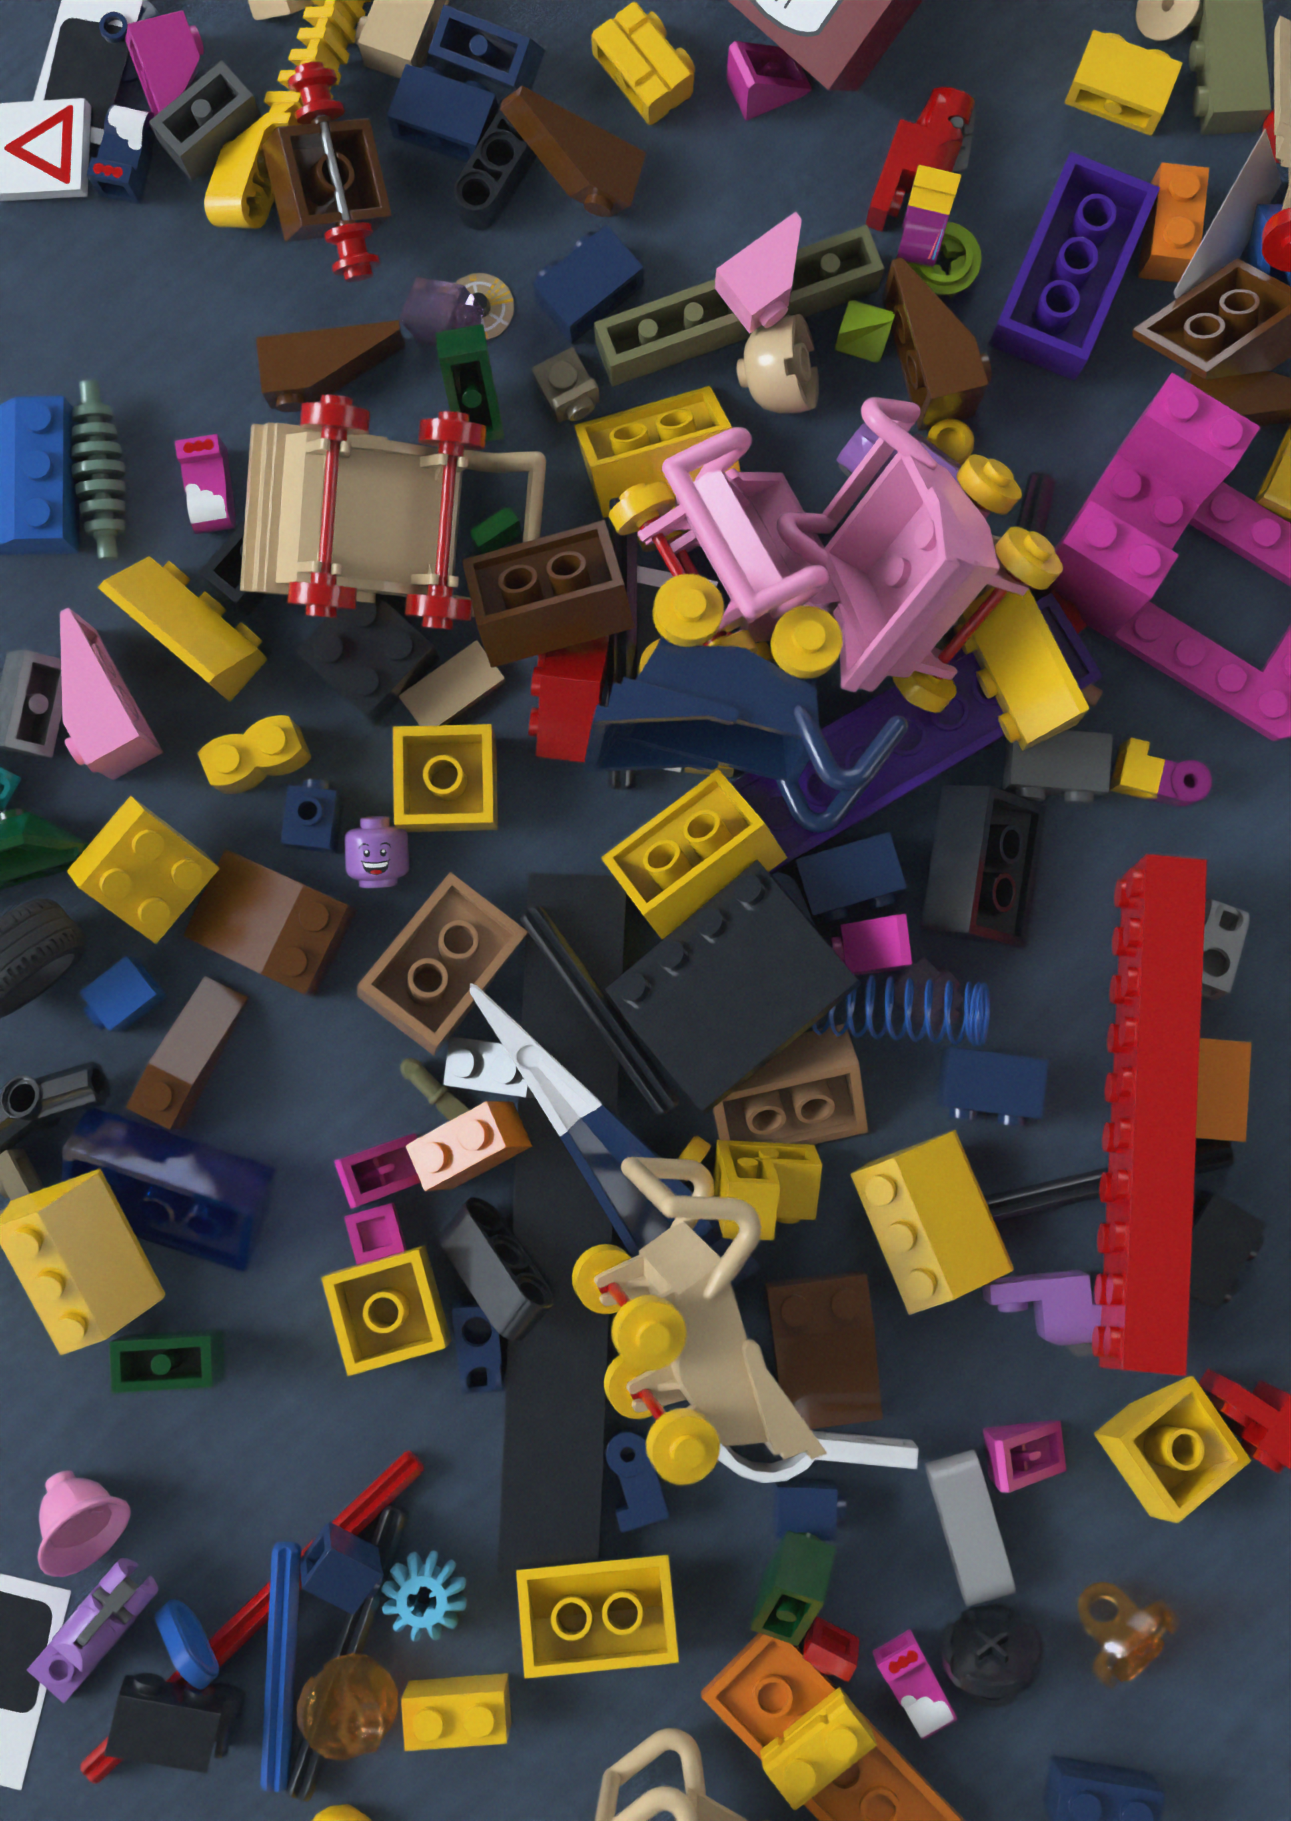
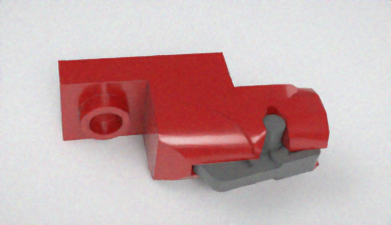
M938 87L932 90L929 101L916 123L900 119L869 206L865 225L883 232L888 215L897 218L905 193L911 194L918 165L956 174H962L966 171L977 112L972 96L955 88Z

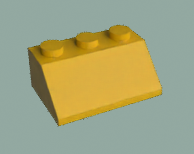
M710 386L574 425L592 489L603 518L609 517V502L611 498L620 497L626 490L640 483L650 485L656 482H666L676 500V494L662 470L664 461L723 431L732 429ZM737 460L726 471L735 468L738 472H741L739 461ZM703 466L689 472L693 482H695Z
M148 556L103 580L97 587L229 702L232 701L268 660L257 648L263 641L242 622L235 628L226 622L222 616L227 610L207 592L204 591L198 598L185 587L191 579L169 560L162 567L153 558Z
M995 587L969 604L957 619L959 625L954 627L955 635ZM1030 589L1024 595L1009 591L962 646V650L966 655L973 652L981 670L976 672L978 682L988 699L995 696L1003 712L1002 715L998 716V720L1006 738L1010 743L1017 741L1021 750L1024 751L1076 726L1090 708Z
M718 769L603 855L601 859L663 940L756 860L768 871H771L787 859V856L764 821Z
M956 1130L870 1161L850 1174L909 1315L955 1300L1014 1270Z
M101 1168L11 1200L0 1215V1245L60 1356L108 1339L160 1302L166 1294Z
M669 1554L516 1570L525 1678L679 1663Z

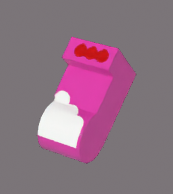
M218 434L174 441L177 460L181 465L184 491L187 493L189 518L195 534L235 528L236 518L228 449Z
M911 1629L872 1651L880 1672L887 1684H889L901 1707L903 1706L922 1740L927 1739L958 1720Z

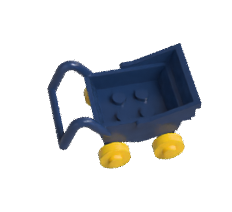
M682 574L666 581L659 589L653 607L654 623L661 634V638L651 643L643 652L636 680L623 678L622 685L614 683L608 707L596 706L582 773L684 767L711 773L717 769L719 764L775 779L793 819L802 828L817 833L827 832L836 828L868 788L907 732V720L902 716L891 717L855 766L851 769L840 768L819 728L817 692L815 688L816 677L823 675L834 665L842 648V632L832 615L814 606H799L787 611L777 622L771 637V651L777 663L776 666L742 647L701 646L716 634L723 617L724 602L719 590L706 578L694 574ZM810 759L819 777L830 787L840 790L828 808L821 813L814 812L809 807L798 783V779Z

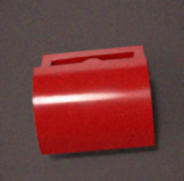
M1207 1369L1199 1381V1385L1211 1394L1209 1400L1216 1410L1234 1420L1229 1429L1243 1439L1240 1445L1245 1452L1279 1475L1285 1467L1291 1470V1394L1262 1380L1258 1382L1251 1393L1236 1382Z

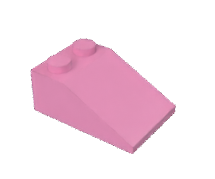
M69 607L60 612L63 724L71 736L65 739V744L74 760L80 766L86 764L93 773L99 772L111 780H115L164 752L97 630Z

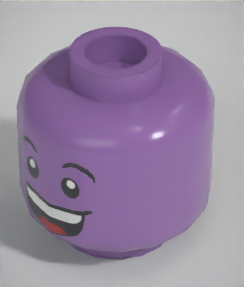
M388 816L360 818L361 827L347 831L344 836L347 874L351 878L359 880V887L381 888L398 885V878L406 875L409 871L407 832L396 826H390V817Z

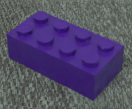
M1070 151L988 345L1076 381L1090 356L1160 187Z

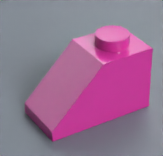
M183 10L128 24L126 44L151 112L156 116L191 86L197 72L200 55H204L203 43L195 25H188Z
M906 914L843 924L837 928L838 937H830L831 947L854 975L897 971L912 965Z

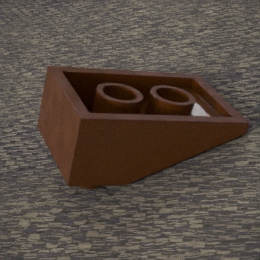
M902 257L892 260L882 301L884 309L895 314L890 330L910 402L916 403L920 408V416L916 421L918 431L932 428L934 424L941 420L949 418L964 420L974 417L981 400L984 398L988 383L992 381V369L988 355L986 353L980 354L976 338Z
M1236 258L1133 329V337L1205 380L1273 370L1291 357V287Z
M225 849L217 865L220 869L210 879L183 936L299 993L315 998L357 910L300 882Z
M862 1270L764 1282L777 1384L808 1427L816 1429L883 1420L875 1330L867 1275Z

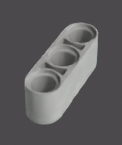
M974 1449L925 1463L938 1515L966 1606L969 1607L1016 1593L1013 1576L985 1479Z

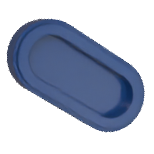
M170 1599L155 1613V1621L177 1671L189 1684L202 1690L219 1675L218 1662L196 1615L183 1602Z

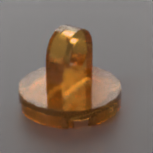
M1106 1582L1093 1583L1086 1587L1078 1601L1081 1623L1086 1631L1102 1647L1093 1663L1092 1672L1107 1688H1115L1117 1682L1114 1678H1117L1121 1683L1124 1681L1128 1682L1144 1670L1162 1652L1165 1642L1160 1637L1167 1629L1171 1634H1175L1179 1624V1617L1164 1601L1154 1602L1140 1610L1121 1589L1114 1584ZM1104 1598L1113 1601L1119 1608L1117 1616L1109 1622L1097 1621L1089 1613L1093 1602Z
M352 1653L333 1658L323 1665L324 1670L319 1672L315 1678L311 1676L304 1685L297 1704L298 1726L309 1746L325 1758L347 1760L362 1756L363 1754L375 1753L380 1746L381 1740L394 1722L398 1710V1689L390 1673L370 1656Z

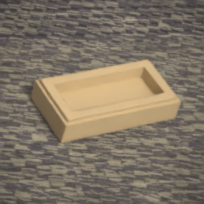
M476 640L400 694L399 698L420 726L446 725L501 686L506 680L497 667L491 668L486 652Z

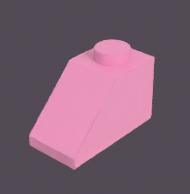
M794 212L716 269V291L749 334L761 325L764 328L773 326L788 311L787 306H789L802 221L797 212Z

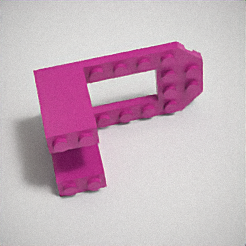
M1171 373L1132 427L1054 548L1056 555L1062 563L1063 571L1049 588L1042 590L1031 586L1030 590L1041 597H1045L1055 590L1063 599L1072 602L1077 607L1081 619L1089 627L1271 741L1291 738V623L1260 671L1149 602L1179 556L1172 549L1188 524L1291 587V524L1223 482L1237 465L1260 426L1174 373Z

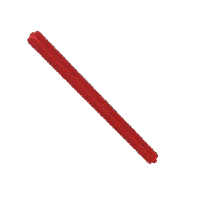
M410 1450L405 1451L344 1509L332 1523L357 1536L424 1471L425 1467L421 1460ZM315 1538L301 1551V1558ZM300 1573L299 1591L302 1589L301 1573ZM270 1581L208 1640L219 1668L268 1621ZM178 1671L166 1680L167 1682L183 1685L188 1683ZM108 1737L80 1765L81 1772L93 1784L100 1783L124 1760L104 1756Z

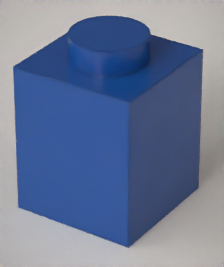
M130 956L122 958L79 992L88 1003L83 1010L100 1030L107 1028L108 1031L121 1033L168 997L140 959Z

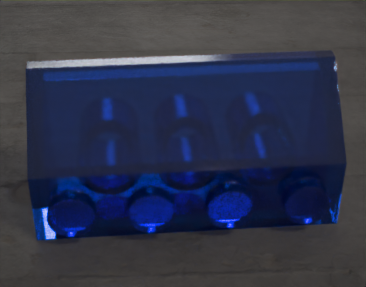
M95 1108L88 1109L63 1147L62 1182L101 1168L137 1238L246 1273L271 1202L276 1168L262 1164L254 1159H247L216 1149L208 1144H201L171 1134L163 1129L153 1128L123 1118L115 1113H108Z

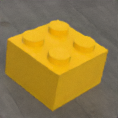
M492 724L393 727L394 825L397 828L404 829L406 832L498 830L496 733Z
M130 796L67 872L79 889L157 944L220 868L204 851L134 797Z
M426 1245L332 1271L321 1277L347 1376L445 1349L452 1341Z

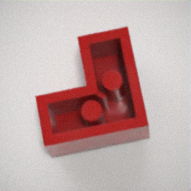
M609 635L538 655L537 667L534 666L531 696L539 697V708L532 707L528 731L529 736L537 737L536 757L584 763L596 706H602V696L608 671Z

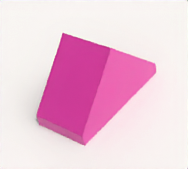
M734 41L729 46L727 83L745 121L803 97L812 90L801 65L781 47Z
M416 1133L334 1161L351 1209L421 1183L406 1148L407 1144L418 1139Z
M1060 1420L983 1428L989 1479L1000 1492L1010 1493L1067 1471Z

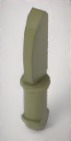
M406 1058L402 1061L400 1070L405 1080L408 1079L429 1099L430 1105L435 1103L436 1108L449 1121L470 1110L451 1092L447 1091L448 1087L446 1085L442 1086L422 1066L423 1063L415 1058Z

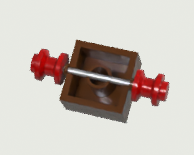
M307 62L297 66L295 74L287 80L289 90L301 95L303 106L295 112L297 122L302 125L277 127L262 145L284 240L286 243L325 238L326 243L337 246L340 258L332 264L333 274L344 275L345 282L363 281L373 277L372 269L381 264L378 255L368 253L365 239L392 216L370 119L332 121L345 113L343 103L332 100L329 87L337 81L336 73L333 69L324 68L322 62Z

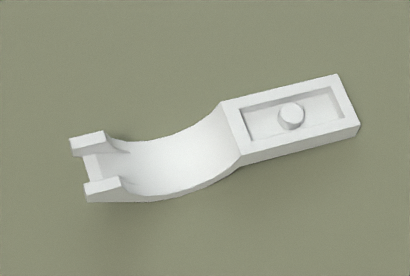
M812 1430L827 1454L812 1460L803 1452L774 1463L752 1462L735 1453L730 1446H722L721 1443L718 1458L720 1462L741 1477L761 1483L789 1480L807 1470L814 1460L917 1469L918 1447L913 1440Z

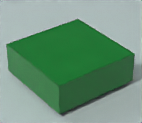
M509 506L470 530L469 534L474 548L481 555L500 549L521 535L522 530L519 519Z

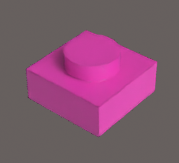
M394 1202L344 1216L357 1265L407 1250Z

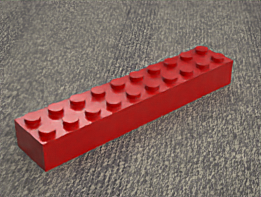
M1146 854L1123 875V879L1119 878L1115 886L1114 905L1116 908H1121L1120 927L1116 926L1113 932L1112 954L1119 956L1118 975H1113L1111 978L1109 999L1111 1004H1116V1022L1110 1024L1107 1034V1050L1109 1053H1114L1113 1073L1109 1072L1106 1076L1104 1090L1105 1101L1112 1104L1111 1122L1105 1123L1102 1134V1148L1104 1152L1109 1153L1108 1172H1103L1100 1180V1200L1102 1203H1107L1106 1223H1100L1097 1234V1249L1099 1253L1104 1254L1103 1274H1098L1096 1277L1094 1291L1095 1302L1097 1305H1102L1101 1326L1096 1325L1092 1335V1352L1094 1357H1099V1368L1186 1376L1207 859Z

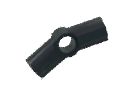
M90 1061L35 1079L27 1075H19L10 1079L4 1086L0 1096V1154L11 1149L36 1128L41 1130L50 1129L57 1125L65 1116L105 1105L107 1097L111 1096L109 1079L104 1074L102 1065L95 1061Z

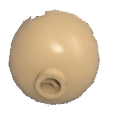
M785 315L780 321L769 328H764L763 325L758 327L751 333L745 344L744 358L737 361V375L741 387H749L751 396L763 409L778 414H798L815 409L817 406L819 394L817 367L811 368L808 352L815 351L809 327L803 315Z

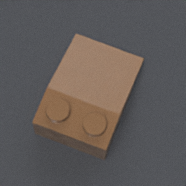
M450 872L357 985V997L435 1056L476 1004L470 994V983L477 985L485 992L528 932Z

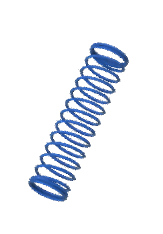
M873 975L868 977L866 984V1020L860 1033H856L852 1020L856 989L846 997L847 1019L841 1031L838 1032L834 1025L833 1014L835 1007L827 1012L828 1018L822 1030H818L815 1023L812 1025V1029L818 1035L825 1033L830 1026L832 1032L837 1037L842 1036L849 1027L851 1033L856 1038H859L869 1028L870 1034L876 1040L884 1035L887 1028L890 1036L895 1041L900 1040L907 1030L910 1038L915 1043L923 1038L927 1029L929 1039L934 1044L942 1040L947 1030L949 1040L954 1046L962 1041L967 1031L969 1042L974 1047L978 1045L980 1048L985 1044L989 1027V987L985 982H978L974 989L970 981L966 984L965 1017L960 1035L956 1041L953 1038L950 1023L953 983L951 980L946 983L945 1017L937 1039H934L930 1022L933 1001V981L931 978L926 982L925 1019L917 1038L914 1037L910 1020L914 996V981L911 977L906 982L905 1020L898 1036H895L891 1023L895 983L892 976L887 979L886 1018L878 1035L875 1034L871 1019L875 1000V978Z

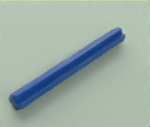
M287 1541L275 1544L271 1559L260 1786L267 1792H282L286 1790L290 1780L301 1546L297 1542Z

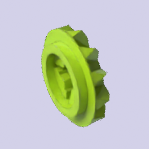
M947 222L940 251H943L946 258L953 257L957 259L950 263L948 275L946 276L945 271H942L941 266L937 264L934 265V268L911 262L907 263L936 295H949L952 298L965 288L969 289L979 273L982 256L980 246L969 230L959 224Z

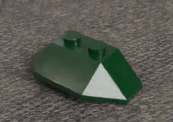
M25 808L12 809L0 813V890L67 871L90 843L43 817L31 812L27 813Z

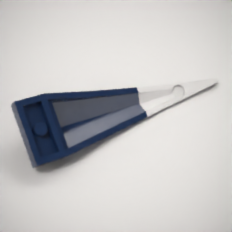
M470 983V994L560 1136L632 1258L639 1255V1250L667 1231L676 1218L665 1216L623 1174L621 1164L628 1157H661L477 985ZM659 1179L676 1196H691L694 1192V1188L685 1180ZM700 1219L693 1228V1231L721 1258L733 1242L729 1238H723L717 1219ZM751 1253L738 1274L731 1281L732 1289L761 1268L758 1259L753 1253Z

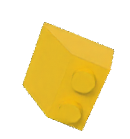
M1188 1376L1128 1404L1093 1433L1149 1516L1177 1524L1251 1462L1245 1450L1193 1376Z

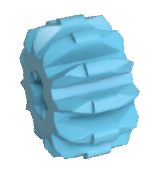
M436 1551L429 1553L426 1564L422 1563L417 1552L410 1553L407 1558L408 1567L395 1563L390 1570L395 1580L386 1581L382 1586V1593L392 1598L384 1604L382 1608L385 1615L399 1613L393 1625L395 1632L403 1630L406 1624L413 1626L410 1634L413 1641L419 1640L423 1628L427 1629L429 1636L433 1640L439 1639L442 1633L441 1624L447 1628L454 1629L459 1621L454 1611L465 1610L467 1605V1599L457 1594L466 1586L465 1577L449 1578L456 1567V1563L454 1560H449L442 1568L436 1566L438 1561V1552ZM420 1587L431 1589L429 1604L418 1602L420 1594L417 1593Z

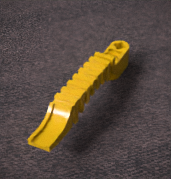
M311 0L318 7H306L302 18L314 27L300 28L296 39L307 46V49H291L288 60L296 66L307 62H322L324 68H330L335 71L337 81L332 86H338L342 76L338 71L339 66L346 65L350 54L346 48L348 44H355V25L359 23L363 15H366L365 10L362 8L364 2H371V0ZM280 70L277 81L288 90L287 80L295 74V70ZM267 91L263 102L271 107L269 113L264 114L233 141H228L223 145L204 200L205 212L212 225L222 228L255 229L265 224L274 201V194L262 145L277 127L302 125L297 122L295 112L303 106L300 93L292 91Z

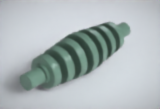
M84 380L79 382L81 403L72 409V420L83 424L72 427V440L82 443L71 447V458L79 461L71 466V473L73 479L83 481L74 485L76 496L89 500L80 503L79 508L83 517L94 518V520L87 521L83 525L86 535L93 536L96 539L98 560L118 559L116 538L119 534L125 532V521L114 519V517L125 514L126 503L123 500L112 498H118L126 494V483L121 480H115L126 475L125 463L116 460L123 456L121 445L111 442L118 438L116 426L111 423H104L114 418L112 408L101 402L99 382L96 380Z

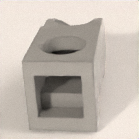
M1209 899L1205 903L1202 997L1215 1001L1231 992L1249 925V913L1213 899Z

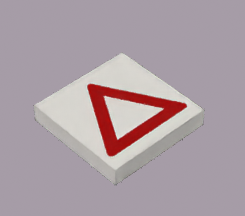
M85 98L0 103V201L88 196V177L86 174L89 167L91 105Z

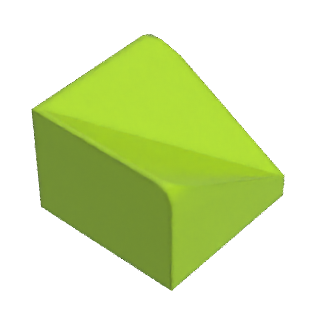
M849 300L839 330L835 350L875 363L879 362L882 358L895 314L859 301Z

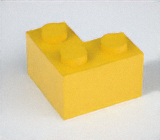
M717 1140L713 1170L715 1187L713 1197L736 1198L750 1204L760 1219L761 1235L759 1240H774L776 1221L793 1224L801 1219L816 1220L822 1163L815 1145ZM718 1220L723 1238H729L734 1241L739 1233L738 1223L734 1220Z

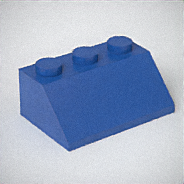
M64 396L14 397L0 404V555L79 554L80 498L76 496L74 485L79 483L80 480L73 479L71 473V466L79 461L71 458V447L80 443L72 440V427L80 423L72 420V409L74 407Z

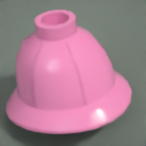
M70 1470L59 1472L46 1481L45 1487L48 1493L43 1497L40 1506L39 1523L43 1540L37 1558L41 1570L52 1577H65L75 1574L100 1559L123 1534L131 1516L130 1507L125 1500L110 1496L107 1490L95 1481L86 1478H76L74 1472Z

